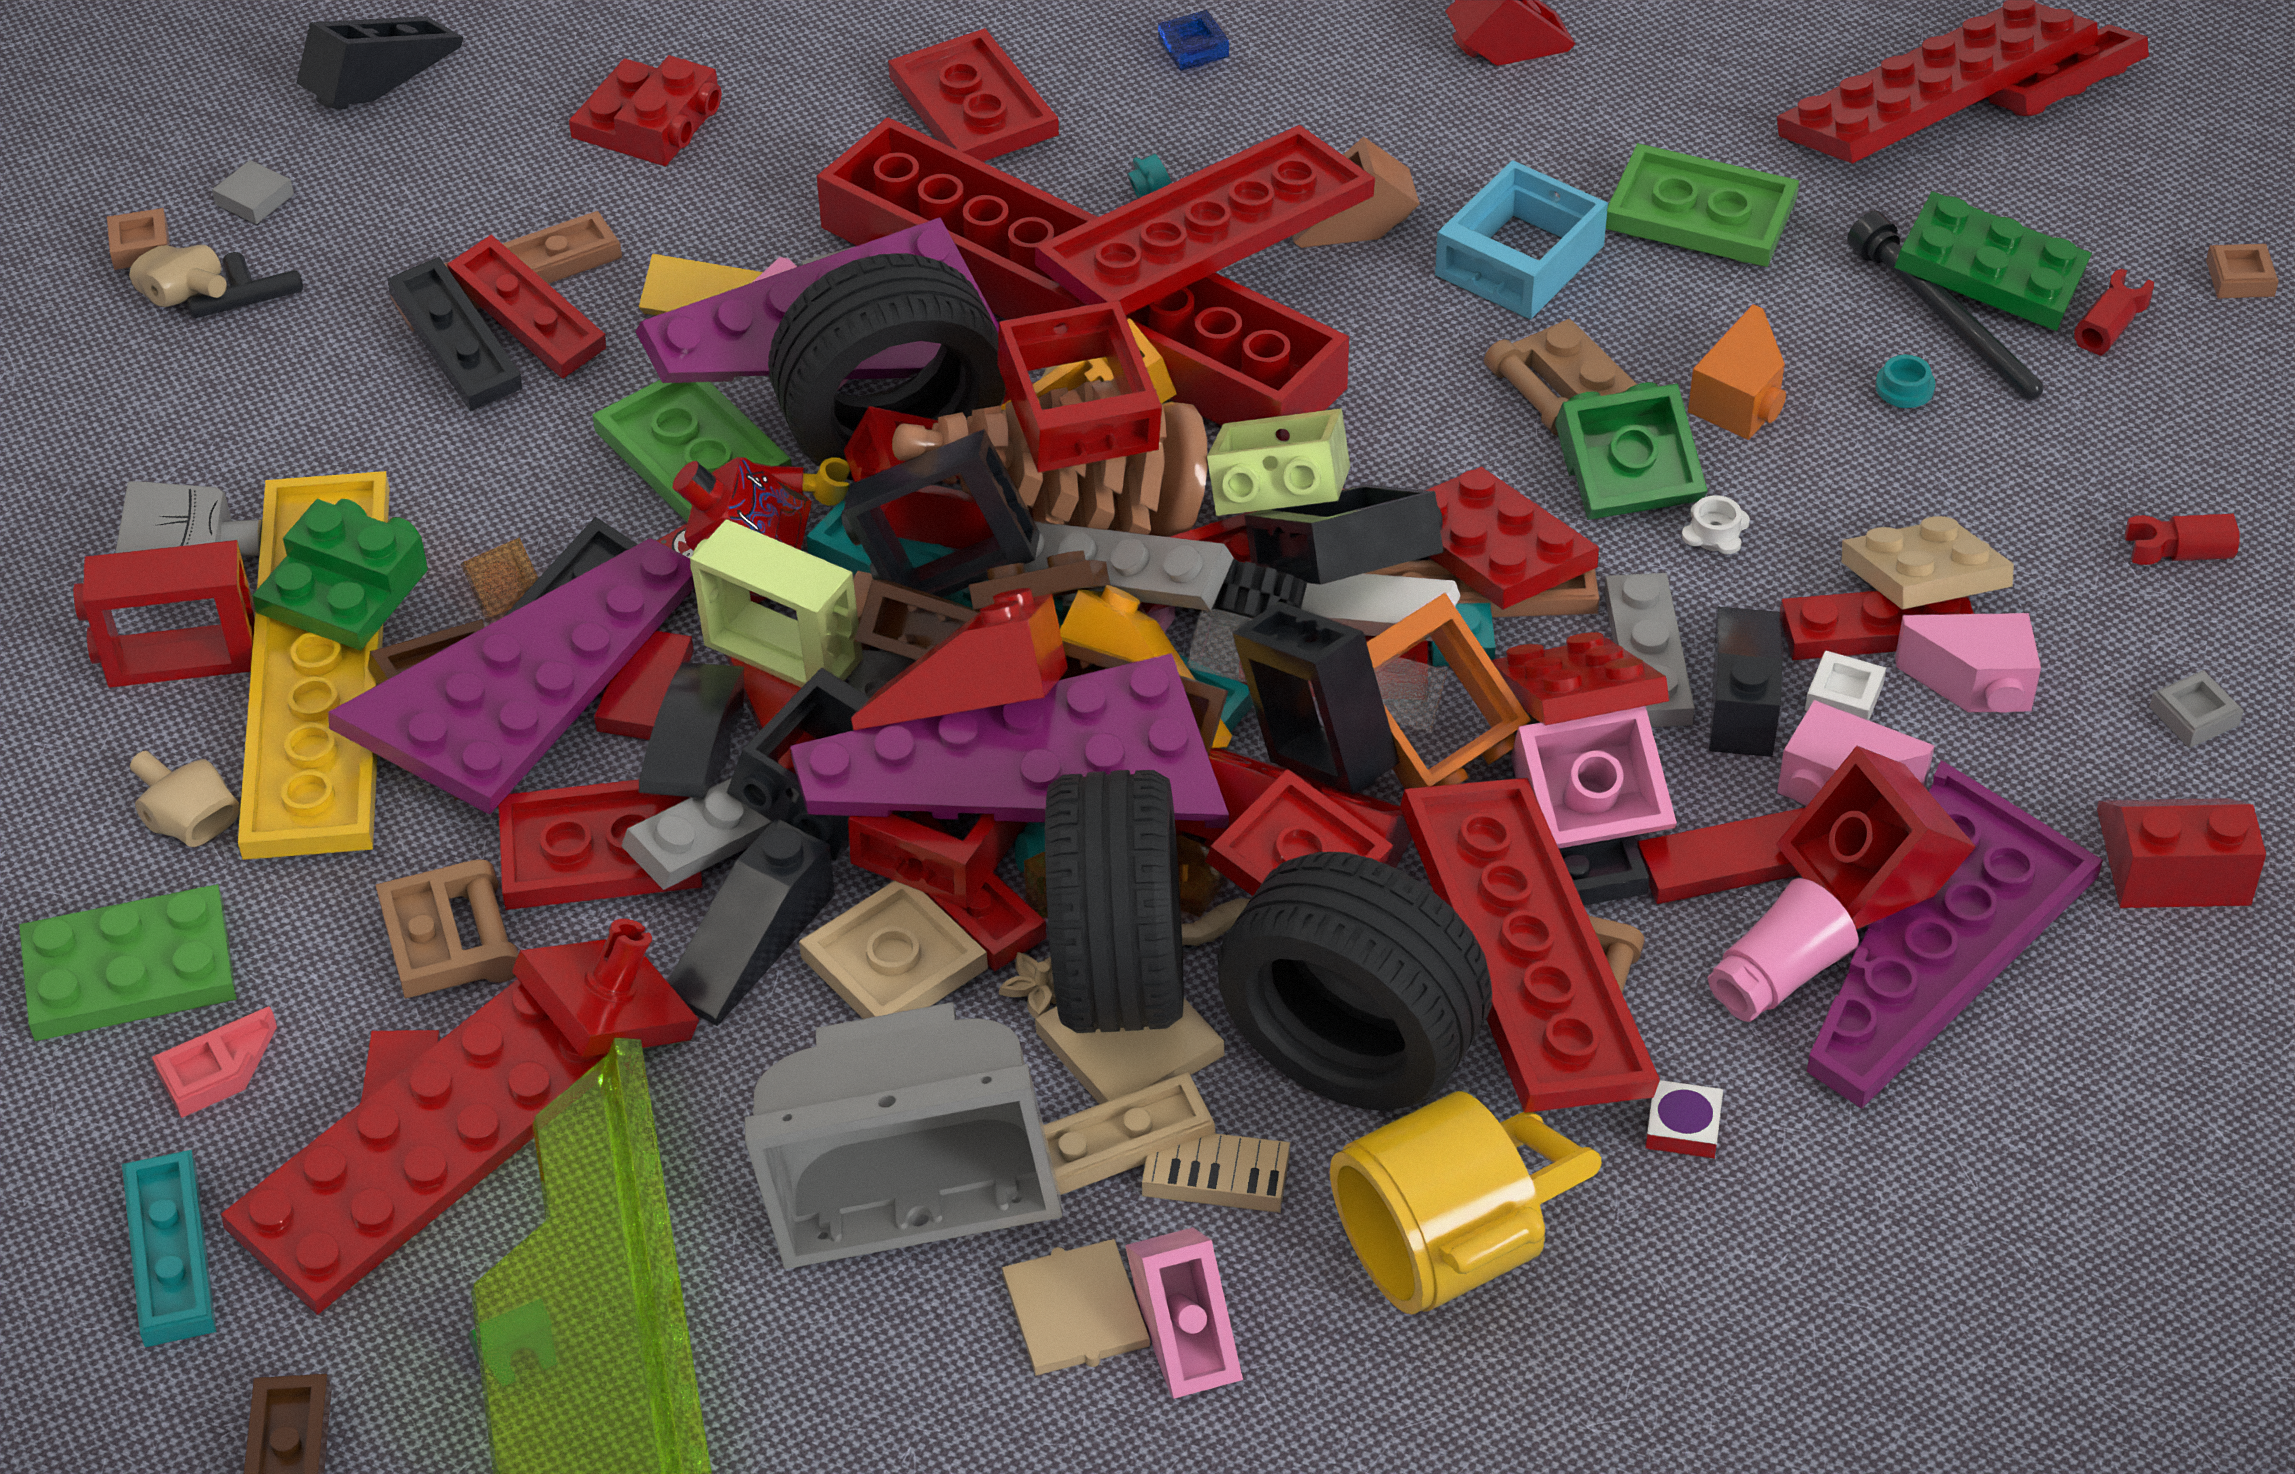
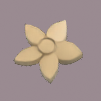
M1017 952L1015 968L1020 976L1010 978L1000 986L999 995L1007 997L1028 996V1011L1033 1018H1037L1048 1011L1050 1002L1056 1004L1051 957L1038 963L1032 957Z

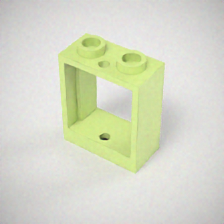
M1342 408L1224 423L1207 455L1216 516L1338 501L1350 469ZM1278 429H1286L1290 434V438L1286 441H1281L1276 437V431Z
M727 519L708 539L702 540L697 545L690 558V568L693 574L698 614L700 616L705 646L801 688L821 667L845 681L863 660L861 642L854 641L859 621L853 573ZM749 590L796 610L798 621L751 601Z

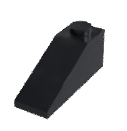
M428 16L310 22L296 84L317 95L316 101L333 109H347L349 104L373 102L460 48L463 36Z
M1718 606L1709 751L1773 757L1781 707L1783 657L1780 612Z
M775 818L736 860L667 981L695 1015L718 1026L835 896L830 844Z

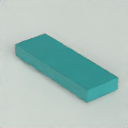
M192 1149L122 1164L139 1331L144 1347L217 1332L197 1167Z

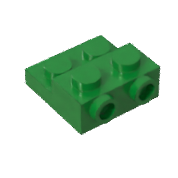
M1645 382L1634 385L1622 393L1601 396L1598 392H1584L1571 397L1566 402H1562L1555 425L1569 476L1576 475L1587 520L1693 503L1705 498L1708 490L1678 383L1658 387L1656 383Z
M316 499L283 537L287 556L256 590L252 598L256 613L361 651L428 571L422 537L417 529L403 518L392 517L385 523L368 517L362 507L352 500L340 499L334 505Z

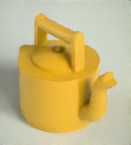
M1456 1091L1346 1144L1342 1151L1336 1153L1331 1159L1330 1181L1341 1222L1363 1267L1382 1294L1396 1308L1412 1315L1420 1311H1431L1539 1256L1545 1241V1223L1540 1204L1593 1177L1599 1171L1602 1161L1598 1152L1590 1147H1580L1545 1125L1542 1118L1534 1112H1522L1499 1123L1494 1115L1478 1099L1466 1092ZM1525 1144L1553 1163L1529 1175L1516 1148Z

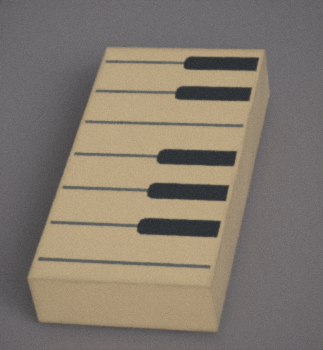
M1213 1133L1147 1155L1142 1179V1196L1281 1213L1290 1157V1142Z

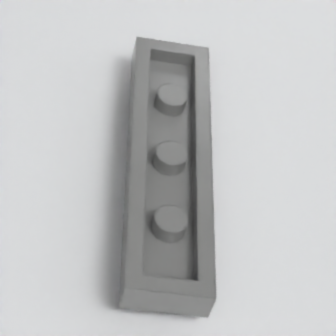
M1034 521L1040 531L1035 561L1024 566L1026 573L1048 568L1047 557L1083 550L1086 560L1106 561L1111 586L1133 595L1140 602L1211 611L1234 557L1225 544L1061 524H1043ZM1104 588L1094 589L1090 591H1104Z

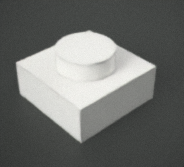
M1825 650L1807 693L1805 710L1808 711L1813 701L1816 700L1869 720L1884 685L1886 667Z

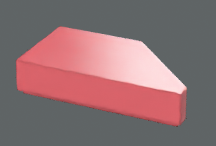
M270 1006L152 1057L156 1072L181 1118L246 1089L277 1028Z

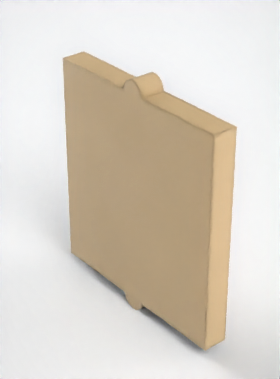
M1115 1239L1068 1251L1061 1247H1056L1051 1251V1255L1002 1267V1276L1035 1376L1086 1363L1089 1367H1096L1099 1365L1100 1359L1150 1346V1338Z

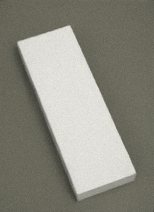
M1363 573L1322 585L1307 583L1301 609L1364 632V635L1377 636L1443 593L1447 594L1454 606H1456L1461 595L1455 581ZM1431 637L1426 639L1427 641H1433Z

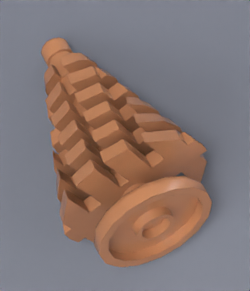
M1113 378L1111 381L1101 382L1096 380L1086 382L1069 392L1067 387L1050 390L1039 397L1041 409L1044 410L1120 396L1121 394ZM1012 402L1006 404V410H1001V406L972 410V416L967 417V420L963 412L938 417V423L933 424L932 430L925 429L924 426L901 424L895 430L892 439L894 456L901 461H908L985 429L1034 521L1043 524H1061L1170 537L1192 529L1197 520L1204 497L1208 469L1207 436L1202 416L1194 405L1178 402L1161 404L1162 416L1159 450L1039 473L1035 467ZM961 473L956 474L960 477L962 491L973 496ZM956 475L941 481L947 484H955Z

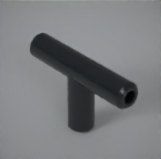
M231 252L225 255L222 260L230 284L229 287H226L224 294L218 298L202 293L193 295L187 299V304L191 317L196 319L302 292L303 283L297 270L252 280L244 256L239 252Z

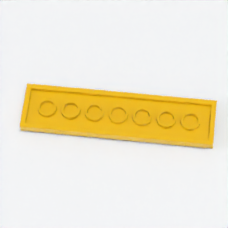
M386 471L265 480L257 589L287 556L283 537L316 499L334 505L340 499L352 500L362 507L368 517L387 523L390 487ZM255 610L238 846L242 860L373 850L377 754L330 730L328 712L378 685L367 668L370 651L380 649L383 646V625L360 651L258 614Z

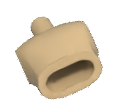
M168 245L158 246L139 256L132 264L129 274L135 289L159 307L180 304L190 296L199 293L218 298L224 294L227 287L225 278L219 275L221 273L220 261L215 252L207 245H195L185 248H176Z
M142 751L132 759L130 763L131 771L149 786L135 802V807L143 823L154 833L172 836L180 839L189 847H197L221 834L237 819L240 812L239 802L228 790L216 768L206 759L190 762L173 772L148 751Z

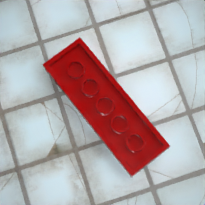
M2007 0L2003 3V7L1984 16L1969 18L1963 22L1962 27L1943 36L1928 38L1922 42V46L1904 55L1889 57L1881 62V66L1863 75L1843 79L1839 84L1840 86L1828 92L1800 100L1797 107L1776 116L1778 134L1782 138L1853 164L2099 42L2097 22L2074 15L2073 11L2069 9H2055L2036 3L2035 0Z
M1299 124L1035 246V266L1086 305L1119 300L1125 315L1374 197L1375 177Z
M1528 778L1405 789L1400 809L1435 894L1451 906L1471 929L1485 954L1492 984L1491 1010L1486 1020L1524 1113L1654 1098L1660 1078Z
M517 979L222 1212L223 1228L318 1315L629 1060V1050L581 1057Z

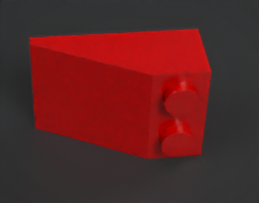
M1031 588L1013 589L994 595V604L980 609L977 615L882 686L851 717L853 729L858 730L1045 698L1068 669L1053 595L1047 594L1033 597Z

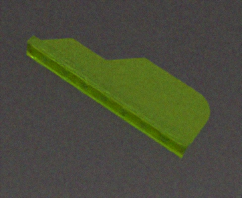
M614 1038L607 1056L539 1112L533 1121L546 1221L478 1279L471 1290L489 1447L494 1474H712L641 1039Z

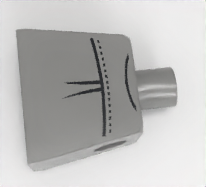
M131 481L127 484L115 553L237 540L241 557L260 556L262 521L260 519L232 521L225 492L218 487Z

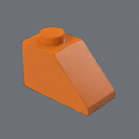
M1752 304L1693 368L1688 413L1747 440H1750L1765 422L1772 423L1775 421L1786 399V391L1781 389L1785 363L1763 308Z

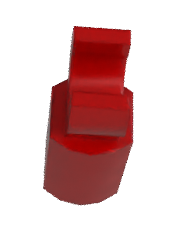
M2121 268L2115 271L2111 276L2109 288L2101 294L2074 330V339L2078 347L2099 356L2108 352L2132 322L2136 313H2140L2150 306L2155 282L2148 279L2141 288H2127L2124 286L2127 270Z
M2234 513L2173 516L2169 521L2163 522L2154 517L2139 515L2128 518L2124 534L2126 541H2135L2131 560L2132 563L2139 565L2154 564L2162 557H2171L2172 561L2233 559L2237 555L2240 543V531Z

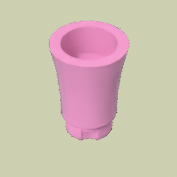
M1794 879L1764 916L1723 954V960L1720 961L1707 978L1709 987L1715 998L1725 1005L1731 1015L1742 1021L1751 1022L1763 1011L1777 1007L1792 992L1819 972L1856 951L1859 942L1856 927L1846 909L1825 888L1807 879Z

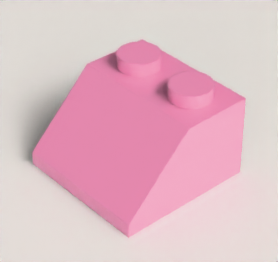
M1646 706L1547 726L1542 723L1518 727L1514 748L1511 753L1516 779L1528 778L1558 848L1676 827L1677 822Z

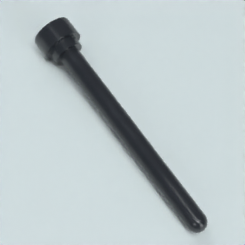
M1868 212L1854 223L1848 233L1847 243L1858 255L1866 261L1873 260L1876 263L1883 262L2022 397L2027 400H2035L2041 396L2043 392L2042 382L1942 286L1894 268L1901 250L1899 246L1900 238L1897 236V227L1882 212Z

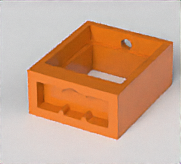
M1446 593L1441 594L1366 642L1373 668L1376 672L1431 637L1491 726V729L1438 764L1427 769L1384 705L1400 761L1391 769L1405 789L1461 784L1469 778L1463 768L1481 755L1487 764L1490 765L1513 750L1516 739L1514 733L1518 731L1519 726H1525L1531 721Z

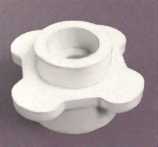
M1708 496L1702 498L1691 507V524L1685 526L1682 530V539L1686 544L1690 546L1700 545L1706 550L1719 551L1723 554H1733L1740 550L1741 539L1739 536L1742 530L1748 528L1750 519L1748 514L1742 511L1735 501L1724 496Z

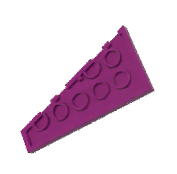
M937 218L648 318L640 322L635 332L662 383L732 382L738 376H769L768 356L774 333L790 305L808 286L827 272L853 260L878 254L908 253L936 259L957 269L974 285L998 333L999 324L942 219ZM917 341L889 347L862 361L845 379L908 378L911 373H919L936 356L941 344Z
M649 538L329 711V729L490 815L695 588L690 568V558Z
M1172 653L1059 680L1045 698L858 729L790 746L793 765L808 814L888 817L894 810L932 812L933 819H958V813L994 814V821L1045 822L1048 786L1062 775L1082 774L1083 777H1086L1088 772L1105 771L1106 774H1111V771L1129 770L1131 774H1135L1136 770H1155L1170 779L1175 820L1205 821V828L1228 829L1229 814Z
M1942 760L1934 774L1929 793L1976 847L1934 897L1869 924L1860 946L1858 945L1851 960L1849 972L1838 996L1834 998L1808 1059L1807 1073L1861 1109L2099 877L2103 862L2098 856Z

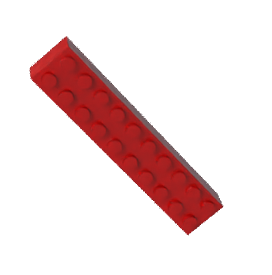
M889 117L885 118L816 176L821 228L857 246L941 218L989 308L993 313L1007 320L1086 305L1035 266V246L1098 218L1081 208ZM1217 273L1204 277L1125 315L1127 320L1130 318L1162 356L1177 393L1169 400L1192 404L1201 416L1221 426L1224 423L1325 411L1348 389V335ZM1060 323V324L1056 325L1055 327H1060V326L1064 325L1065 323ZM1278 429L1276 431V437L1279 440L1286 441L1290 438V434L1286 429Z

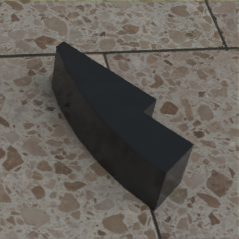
M682 662L666 691L654 723L639 779V793L704 798L730 759L731 732L744 715V667Z

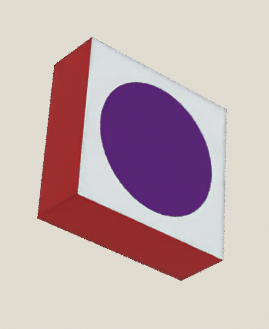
M1660 1080L1651 1102L1645 1149L1715 1159L1723 1089Z

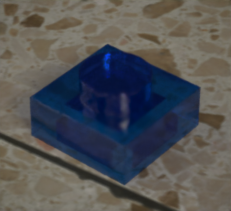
M1208 10L1158 23V41L1180 71L1200 67L1229 57V39Z

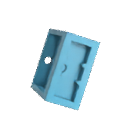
M1512 160L1437 232L1435 276L1531 320L1604 246L1608 202ZM1555 191L1559 194L1560 198L1555 195ZM1515 216L1562 239L1540 260H1537L1491 239V237Z

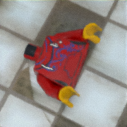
M736 457L713 472L708 471L697 461L689 462L679 471L672 486L674 491L692 505L684 534L685 541L694 551L702 540L708 539L727 519L801 550L812 501L803 495V491L812 492L816 500L824 505H837L845 498L850 486L849 483L843 482L847 479L850 471L848 462L840 458L831 457L825 459L821 463L817 474L804 473V467L769 466L753 463L745 457ZM749 590L751 601L758 604L767 599Z

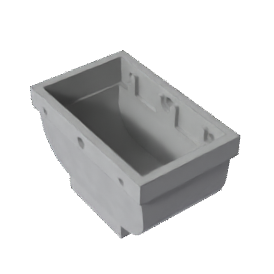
M951 1002L816 1028L815 1047L800 1050L779 1060L761 1076L756 1084L753 1115L745 1117V1143L784 1269L1063 1217L1060 1191L1029 1066L1024 1062L1017 1035L1002 1023L979 1018L958 1020L954 1003Z

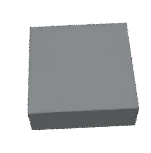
M252 160L246 162L212 189L215 205L254 224H258L294 195L291 179Z
M2204 670L2153 692L2149 706L2188 748L2239 726L2244 711Z

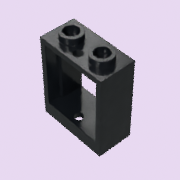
M985 429L851 484L845 507L841 514L842 523L849 539L856 546L862 544L871 560L870 570L873 580H888L941 598L968 588L970 584L988 580V569L1017 563H1024L1025 565L1035 561L1040 531ZM961 473L994 536L914 568L880 506Z
M1364 484L1342 490L1338 501L1261 510L1244 515L1251 563H1255L1256 566L1276 569L1279 573L1293 575L1294 578L1305 581L1304 583L1322 585L1443 553L1441 537L1443 520L1437 505L1435 491Z
M1279 601L1232 632L1270 762L1352 795L1369 788L1376 782L1378 777L1400 763L1363 631ZM1308 681L1312 684L1323 725H1320Z
M821 667L742 749L726 793L770 821L778 818L830 844L831 860L836 861L850 846L848 818L850 816L808 814L797 775L777 762L805 732L816 739L854 731L851 717L870 697Z

